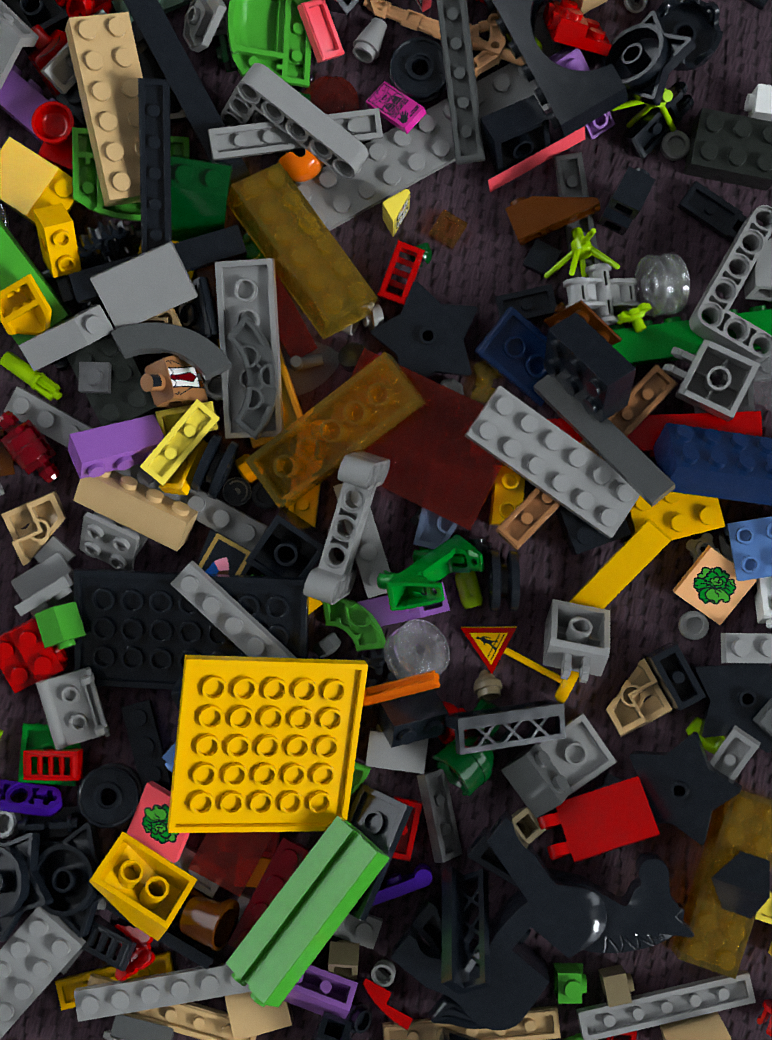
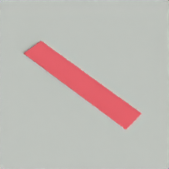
M585 126L489 179V191L496 190L553 158V156L585 140Z

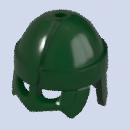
M464 737L465 746L473 745L478 737ZM455 739L432 757L434 760H438L436 768L443 769L449 783L462 789L463 796H470L480 785H483L489 779L494 762L492 750L463 755L456 754Z

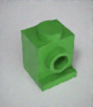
M553 963L554 995L558 1004H582V994L587 993L586 975L583 974V963Z

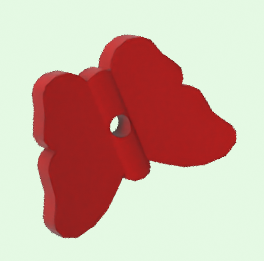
M116 924L115 927L137 942L126 971H120L116 968V979L125 981L128 977L136 974L139 969L143 970L154 962L155 954L151 951L150 945L154 938L136 927Z

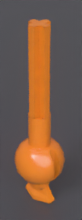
M432 670L365 688L363 707L439 688V674Z

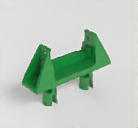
M456 534L435 549L419 546L420 550L415 549L413 552L414 563L400 573L384 570V574L379 573L377 577V585L380 589H387L390 610L392 611L443 602L445 600L442 583L437 582L452 572H483L485 570L483 556L467 540Z

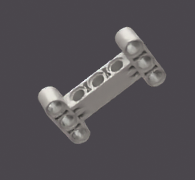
M365 451L353 452L344 456L338 471V480L343 482V486L319 566L312 569L306 579L303 589L305 596L333 605L351 592L357 575V570L352 569L376 487L382 485L387 477L390 467L389 459ZM352 491H357L361 495L362 502L360 506L352 503L350 498ZM344 519L349 520L353 525L351 534L346 533L342 528ZM335 547L340 548L344 552L343 562L335 558Z

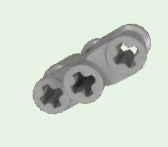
M599 263L590 265L585 268L589 278L575 277L563 281V288H566L568 298L566 308L582 300L608 326L616 324L618 317L614 315V312L629 311L640 305L639 302H636L634 287L637 284V279H610L609 271L612 268L609 264Z

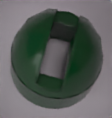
M429 243L415 246L425 250L423 259L429 264L432 259ZM409 255L410 260L414 262L416 257Z

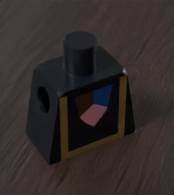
M212 529L209 531L197 563L207 574L248 575L254 568L245 561L251 553L250 550Z

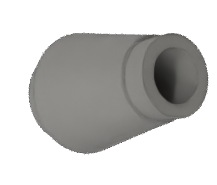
M372 18L371 22L353 42L354 48L352 52L354 56L364 63H371L379 56L387 24L382 19Z

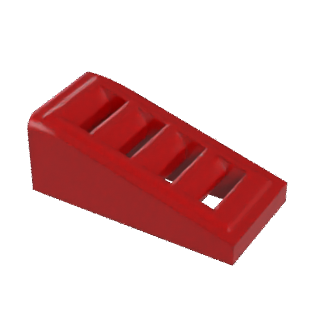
M398 240L378 292V297L404 307L412 284L415 282L425 250ZM400 253L409 254L416 257L414 262L399 257ZM396 264L412 268L411 272L408 273L395 268ZM393 274L407 279L406 285L392 280ZM389 286L403 290L402 296L388 291Z
M83 748L23 750V780L79 781L83 778ZM32 757H37V773H32ZM43 757H48L47 773L43 772ZM54 757H59V772L54 771ZM65 757H70V772H65Z

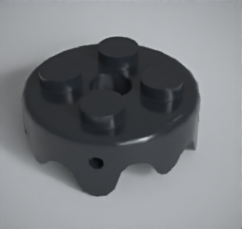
M664 0L657 9L656 14L659 16L665 32L677 35L676 32L678 30H686L696 44V48L673 70L689 71L697 69L713 56L722 39L723 31H721L719 26V7L714 2L706 3L702 0Z

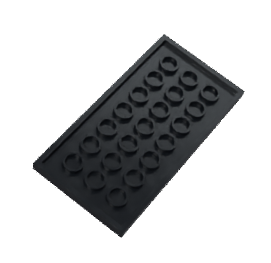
M87 568L73 570L74 602L77 604L86 633L85 636L75 639V671L91 667L96 686L173 690L179 676L183 675L185 655L248 656L170 584L180 572ZM208 574L295 657L308 659L309 597L303 594L307 578Z

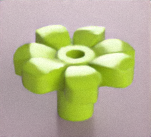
M641 303L638 307L621 312L617 315V324L631 323L635 333L645 330L646 326L642 318L647 311L652 309L650 303Z

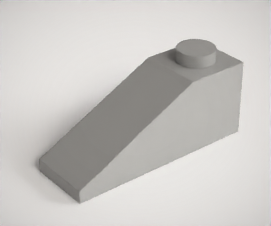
M95 304L18 346L33 371H36L110 334V331L114 329L100 304Z

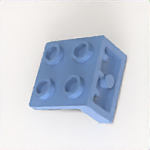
M772 516L725 524L726 527H723L725 536L729 535L737 581L772 576Z

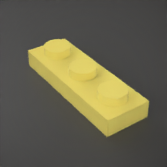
M196 399L141 464L140 468L164 486L220 420V417Z

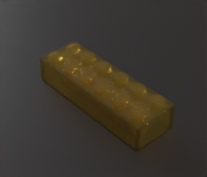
M280 162L231 184L228 199L229 208L264 257L275 259L276 274L323 340L371 314L378 297Z
M384 352L245 459V461L278 508H286L337 471L346 454L363 451L426 402L392 355Z
M743 788L739 794L717 808L684 908L683 921L691 927L694 937L675 936L671 950L679 960L736 979L756 914L750 919L722 909L711 877L739 853V850L769 860L770 871L772 868V798Z

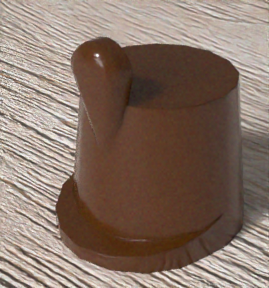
M192 888L188 895L191 899L186 904L180 919V931L212 950L220 951L229 941L237 925L240 912L239 903L234 899H227L224 902L212 900Z

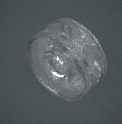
M674 253L652 254L641 258L634 278L637 279V284L634 287L636 301L640 304L650 303L652 307L645 315L655 317L662 314L674 315L681 312L687 303L690 289L688 269L683 259Z
M414 619L407 621L388 636L384 645V658L389 670L397 679L435 670V673L440 675L448 666L450 649L445 636L438 627L428 621Z

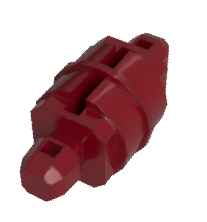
M7 411L0 416V427L3 432L6 431L8 434L0 441L12 456L11 459L15 460L27 475L37 470L39 472L38 475L48 484L59 477V470L54 463L51 464L49 461L56 455V452L46 440V436L42 435L30 420L19 424V419L12 412Z

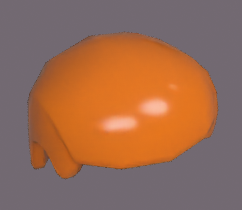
M306 149L305 155L302 157H298L293 152H288L278 160L284 174L295 182L312 180L321 172L324 166L322 161Z

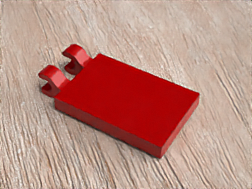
M639 776L567 799L556 807V813L537 818L541 830H550L562 825L567 841L547 847L550 859L552 860L571 854L574 862H578L660 835Z

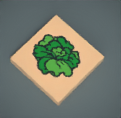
M708 545L674 587L673 592L721 625L757 580L737 581L734 563Z

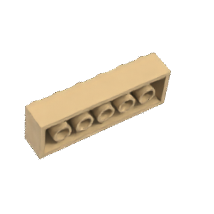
M129 12L69 17L65 32L104 205L109 207L140 202L138 78H143Z

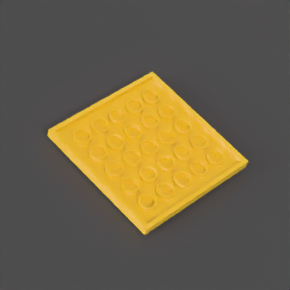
M185 655L167 824L168 833L326 831L336 816L347 820L368 671L367 662L365 660Z

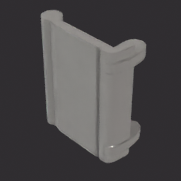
M91 667L36 682L56 750L104 735L105 737L110 736L109 724L104 715Z

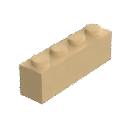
M116 471L105 472L103 475L95 478L86 477L80 479L73 500L175 551H178L188 541L198 511L190 508L188 504L175 501L165 496L160 490L142 485L135 478L124 476Z

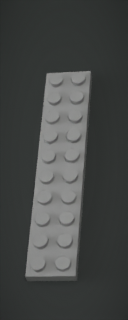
M513 63L507 64L476 82L480 117L534 95L536 97L534 90L537 89L535 82H528L521 66ZM448 98L425 110L426 114L408 134L395 127L384 133L383 138L371 140L364 144L368 149L369 155L354 178H343L326 165L312 180L296 182L284 189L312 241L456 161ZM547 104L541 106L544 111L549 109Z

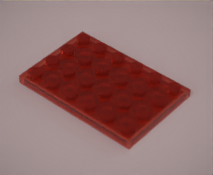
M365 348L315 454L339 466L346 454L358 451H365L389 459V471L384 483L380 485L381 487L468 530H472L503 466V463L465 437V434L485 405Z

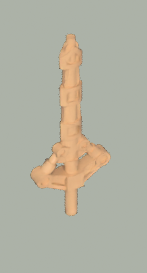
M364 0L363 6L372 11L373 15L383 19L389 18L401 23L400 25L421 31L441 40L438 20L426 17L424 14L410 9L405 10L393 6L391 2L386 0ZM497 13L490 14L487 20L480 21L478 24H470L472 50L481 51V53L474 57L476 78L491 67L499 65L501 59L519 66L524 65L521 57L515 59L511 50L506 48L505 36L501 34L495 21L499 18ZM488 31L489 40L486 41L479 37V32Z

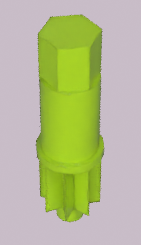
M7 351L1 357L0 364L27 383L32 390L37 391L49 401L53 398L59 400L63 394L59 391L61 389L60 386L43 372L33 371L28 363L10 351Z

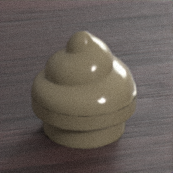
M484 669L476 679L473 690L474 694L478 695V700L483 698L489 701L499 698L501 696L500 690L503 687L500 679Z

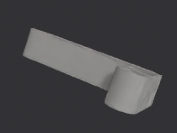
M254 63L246 72L220 114L225 127L247 124L257 110L330 169L346 179L355 177L369 155L368 149L362 142L268 67L260 63Z
M768 205L757 207L744 221L689 320V326L696 335L757 363H761L772 355V336L729 311L772 234V207ZM756 219L763 222L764 227L760 226L757 223ZM743 243L748 244L751 251L745 249ZM729 266L734 267L737 270L738 275L733 274L730 271ZM715 290L722 292L725 299H720L716 295ZM701 314L707 315L711 320V324L704 322ZM727 329L733 330L737 339L731 338ZM753 343L760 346L762 354L754 350Z

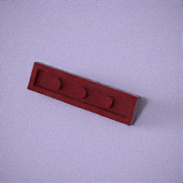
M285 835L283 836L227 943L228 945L237 949L308 855L309 848Z

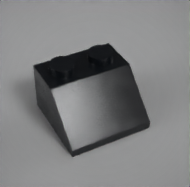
M534 95L481 117L483 138L497 175L550 146L549 118Z
M282 506L245 561L267 576L306 578L322 556L327 536Z

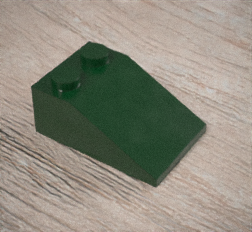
M176 154L171 156L173 241L180 242L225 228L233 164Z

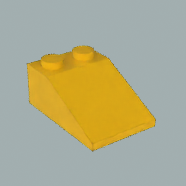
M9 137L0 149V201L35 226L36 222L33 212L35 209L62 203L69 213L76 203L73 200L72 177L13 138Z
M122 831L89 882L133 926L159 941L169 928L198 879Z

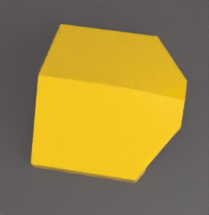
M31 274L26 275L0 291V321L8 335H38L50 328L52 309Z

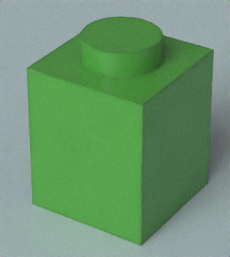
M76 602L53 606L35 614L45 648L57 645L58 650H62L76 645L75 639L86 635Z

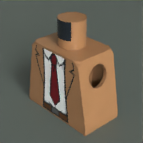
M168 356L145 367L146 374L141 377L140 385L144 391L151 392L153 402L157 407L170 409L192 405L196 399L201 403L209 402L201 374L193 366L181 360L179 356Z

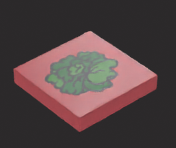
M154 781L146 783L126 834L172 863L179 861L190 833H168L167 824L171 791Z

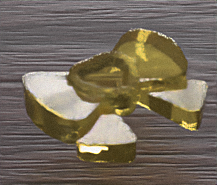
M479 362L473 366L477 375L476 388L471 393L470 398L475 402L486 403L496 390L491 387L493 385L492 379L504 377L486 362Z

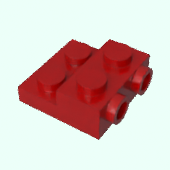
M552 0L551 3L548 2L546 4L543 20H545L544 23L553 41L608 56L612 45L606 33L602 30L599 22L583 16L576 2L571 0H561V2Z
M35 617L0 634V669L14 693L38 681L50 678L63 671L68 665V655L65 649L58 650L57 645L48 648L44 647Z

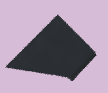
M739 850V853L711 877L721 908L752 919L770 898V861L765 858Z

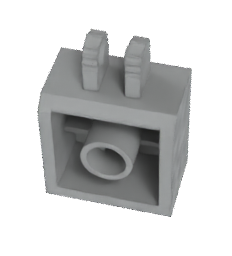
M705 339L701 343L696 355L673 347L671 354L675 358L691 364L687 372L675 365L664 364L662 368L664 372L682 380L674 397L727 422L732 420L760 363ZM715 375H719L723 387L721 385L718 387L714 386L710 377L713 378Z
M553 599L545 622L543 665L560 668L561 679L568 680L571 671L579 672V681L581 683L588 681L589 674L601 677L610 653V610Z

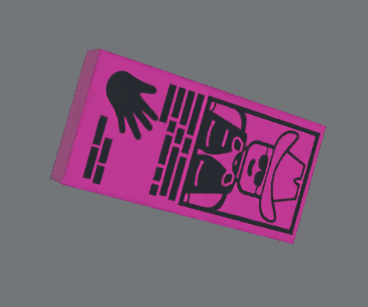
M385 81L365 101L370 109L379 108L381 117L406 134L426 114L423 106Z

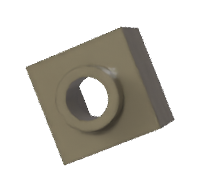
M527 806L518 809L511 815L517 832L529 844L546 831V829H540L537 818H535Z
M349 940L330 941L328 972L346 979L357 980L360 943H353Z
M621 965L598 969L603 996L608 1007L632 1003L630 992L635 991L631 974L626 973Z

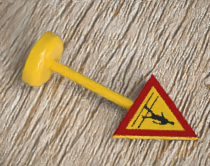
M517 626L461 627V630L492 674L504 653L560 683L555 693V699L560 703H565L579 677V672L571 671L568 680L561 679V676L508 648L507 645Z

